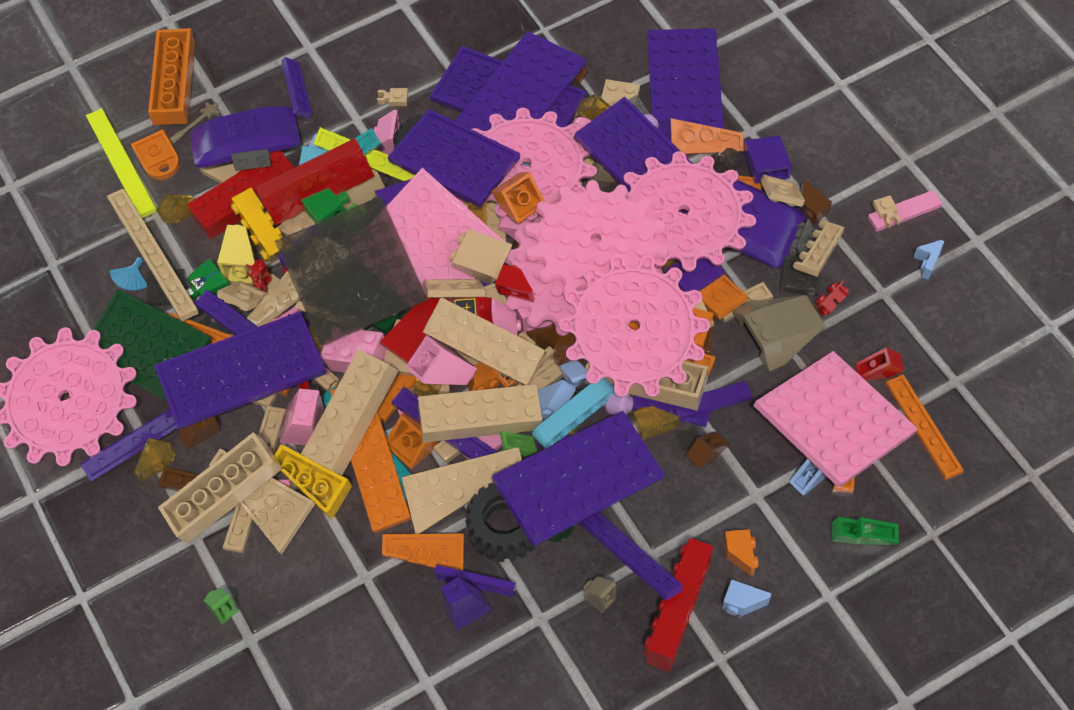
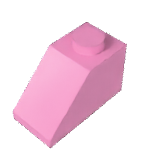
M492 299L493 324L517 336L518 331H521V320H517L516 312L508 309L506 305L498 300Z

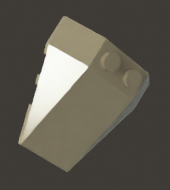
M807 295L748 301L732 311L740 326L743 324L747 325L761 348L760 359L769 373L785 366L790 359L798 354L808 342L825 328L824 322Z

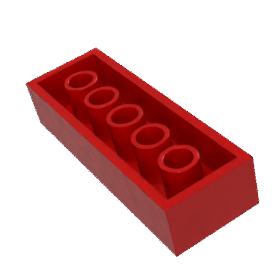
M356 138L256 186V189L276 226L305 211L302 199L327 188L335 195H338L342 191L351 189L375 176Z
M280 150L270 153L271 166L242 170L187 204L191 217L210 240L226 231L227 225H235L242 220L240 215H236L231 208L233 197L252 188L256 196L260 198L256 186L294 168Z
M689 538L688 544H683L680 560L676 562L673 570V577L682 584V591L667 601L664 598L661 601L658 618L655 617L652 625V637L648 636L644 646L646 664L670 672L711 563L712 545Z

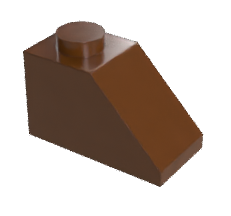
M804 180L802 182L801 194L805 202L801 207V212L806 220L809 219L815 225L830 212L832 201Z
M570 332L565 336L558 335L554 346L555 355L553 356L557 366L572 361L566 356L567 349L576 342L575 337ZM578 359L577 361L581 364L584 362V359Z
M213 416L181 428L177 435L185 449L188 450L221 430Z
M712 432L698 437L686 456L693 465L702 468L710 465L730 443L718 433Z

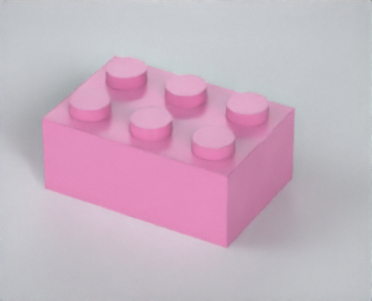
M333 326L320 357L324 366L329 371L343 373L346 372L358 349L383 361L387 349L380 344V341L385 336L381 332Z

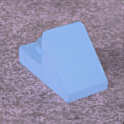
M939 240L916 248L914 258L923 261L921 270H924L922 278L929 280L941 253L944 241Z
M577 360L560 365L565 382L577 387L586 380L588 371Z

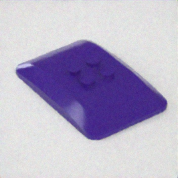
M288 106L261 107L217 117L194 127L190 131L194 164L199 168L233 161L231 156L233 153L262 149L273 152L291 148L300 143L293 108Z
M736 180L733 183L735 190L750 191L753 194V200L749 204L743 205L742 211L756 218V223L753 227L738 229V234L745 239L746 245L743 249L736 251L770 267H782L789 255V246L796 239L797 225L805 221L802 212L785 202H774L768 198L766 192Z

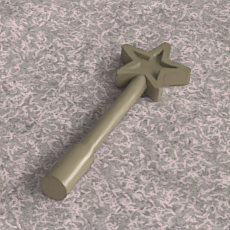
M205 102L206 108L200 110L202 115L182 131H178L169 138L170 143L174 145L184 137L186 132L205 117L210 120L213 115L219 116L220 112L217 110L219 104L210 105L208 102Z

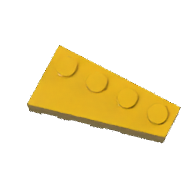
M252 188L233 197L231 208L236 215L239 214L242 218L240 221L242 226L246 227V230L249 229L252 234L250 238L255 246L258 245L262 250L259 253L263 260H268L270 264L279 260L277 256L289 246L287 240L283 241L284 239L279 228L273 227L272 218L267 212L264 213V206Z
M281 444L274 454L283 468L280 472L332 520L353 487L349 480Z

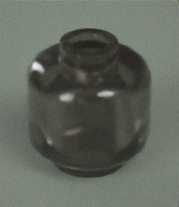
M726 148L715 157V166L721 173L728 170H736L741 165L742 159L735 149Z

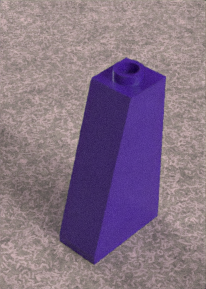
M460 577L440 587L446 614L456 631L492 611L483 593Z

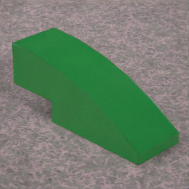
M837 517L831 522L832 541L857 545H897L899 543L898 524L863 517H860L858 520Z

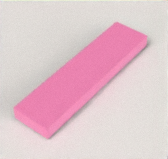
M932 190L895 205L898 209L897 215L900 217V223L941 208L942 202L935 191ZM877 212L868 215V219L876 232L887 228L885 225L886 219H880ZM891 221V226L896 225L895 221Z

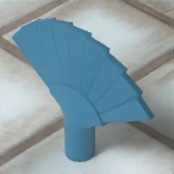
M137 257L132 266L110 270L114 283L122 289L138 291L148 287L139 271L144 260Z

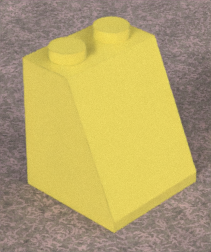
M227 225L217 262L220 271L229 283L242 281L253 285L252 278L248 275L249 271L246 264L252 266L256 260L246 227Z

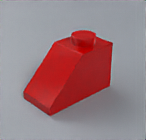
M503 264L495 283L497 293L534 302L533 290L522 270L515 265L508 266Z
M887 347L856 363L857 373L864 380L888 379L904 371L901 354Z

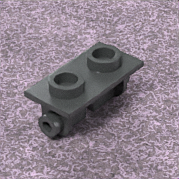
M267 149L231 154L235 171L271 166L269 159L271 155Z
M807 219L806 223L801 222L797 225L796 239L789 246V254L791 256L800 255L801 252H808L809 250L806 247V243L814 237L812 235L814 227H812L809 219Z

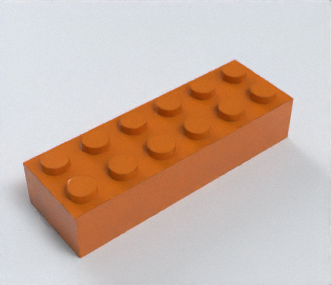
M191 28L156 31L148 109L153 125L188 124L195 40Z

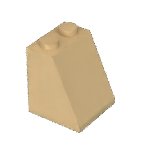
M467 229L465 234L461 233L457 243L460 245L457 250H453L449 258L452 261L450 266L491 285L497 279L512 244Z

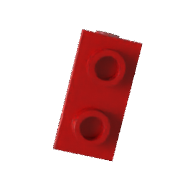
M257 260L252 266L246 264L249 271L248 275L252 278L254 287L268 292L266 286L271 282V276L265 262Z
M844 280L839 283H832L827 288L829 292L826 295L822 294L816 299L815 302L817 304L814 308H819L821 315H829L837 307L833 300L839 304L848 296L849 289L842 286L845 282Z

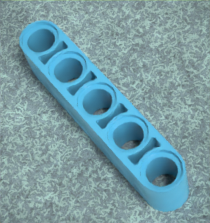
M605 377L596 384L588 385L539 424L532 432V436L545 449L556 444L609 401L608 398L611 395H615L614 386Z

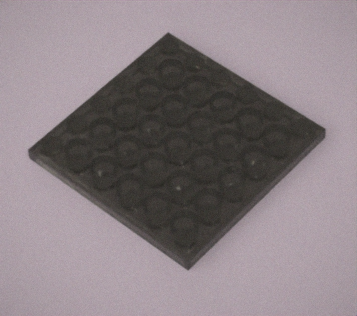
M381 196L275 241L321 347L428 301Z

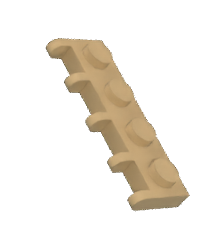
M821 220L818 224L820 228H823L822 231L814 230L812 234L817 238L816 241H808L806 243V247L810 250L808 253L804 251L800 253L799 257L803 262L796 261L793 265L794 269L818 277L844 232V227Z

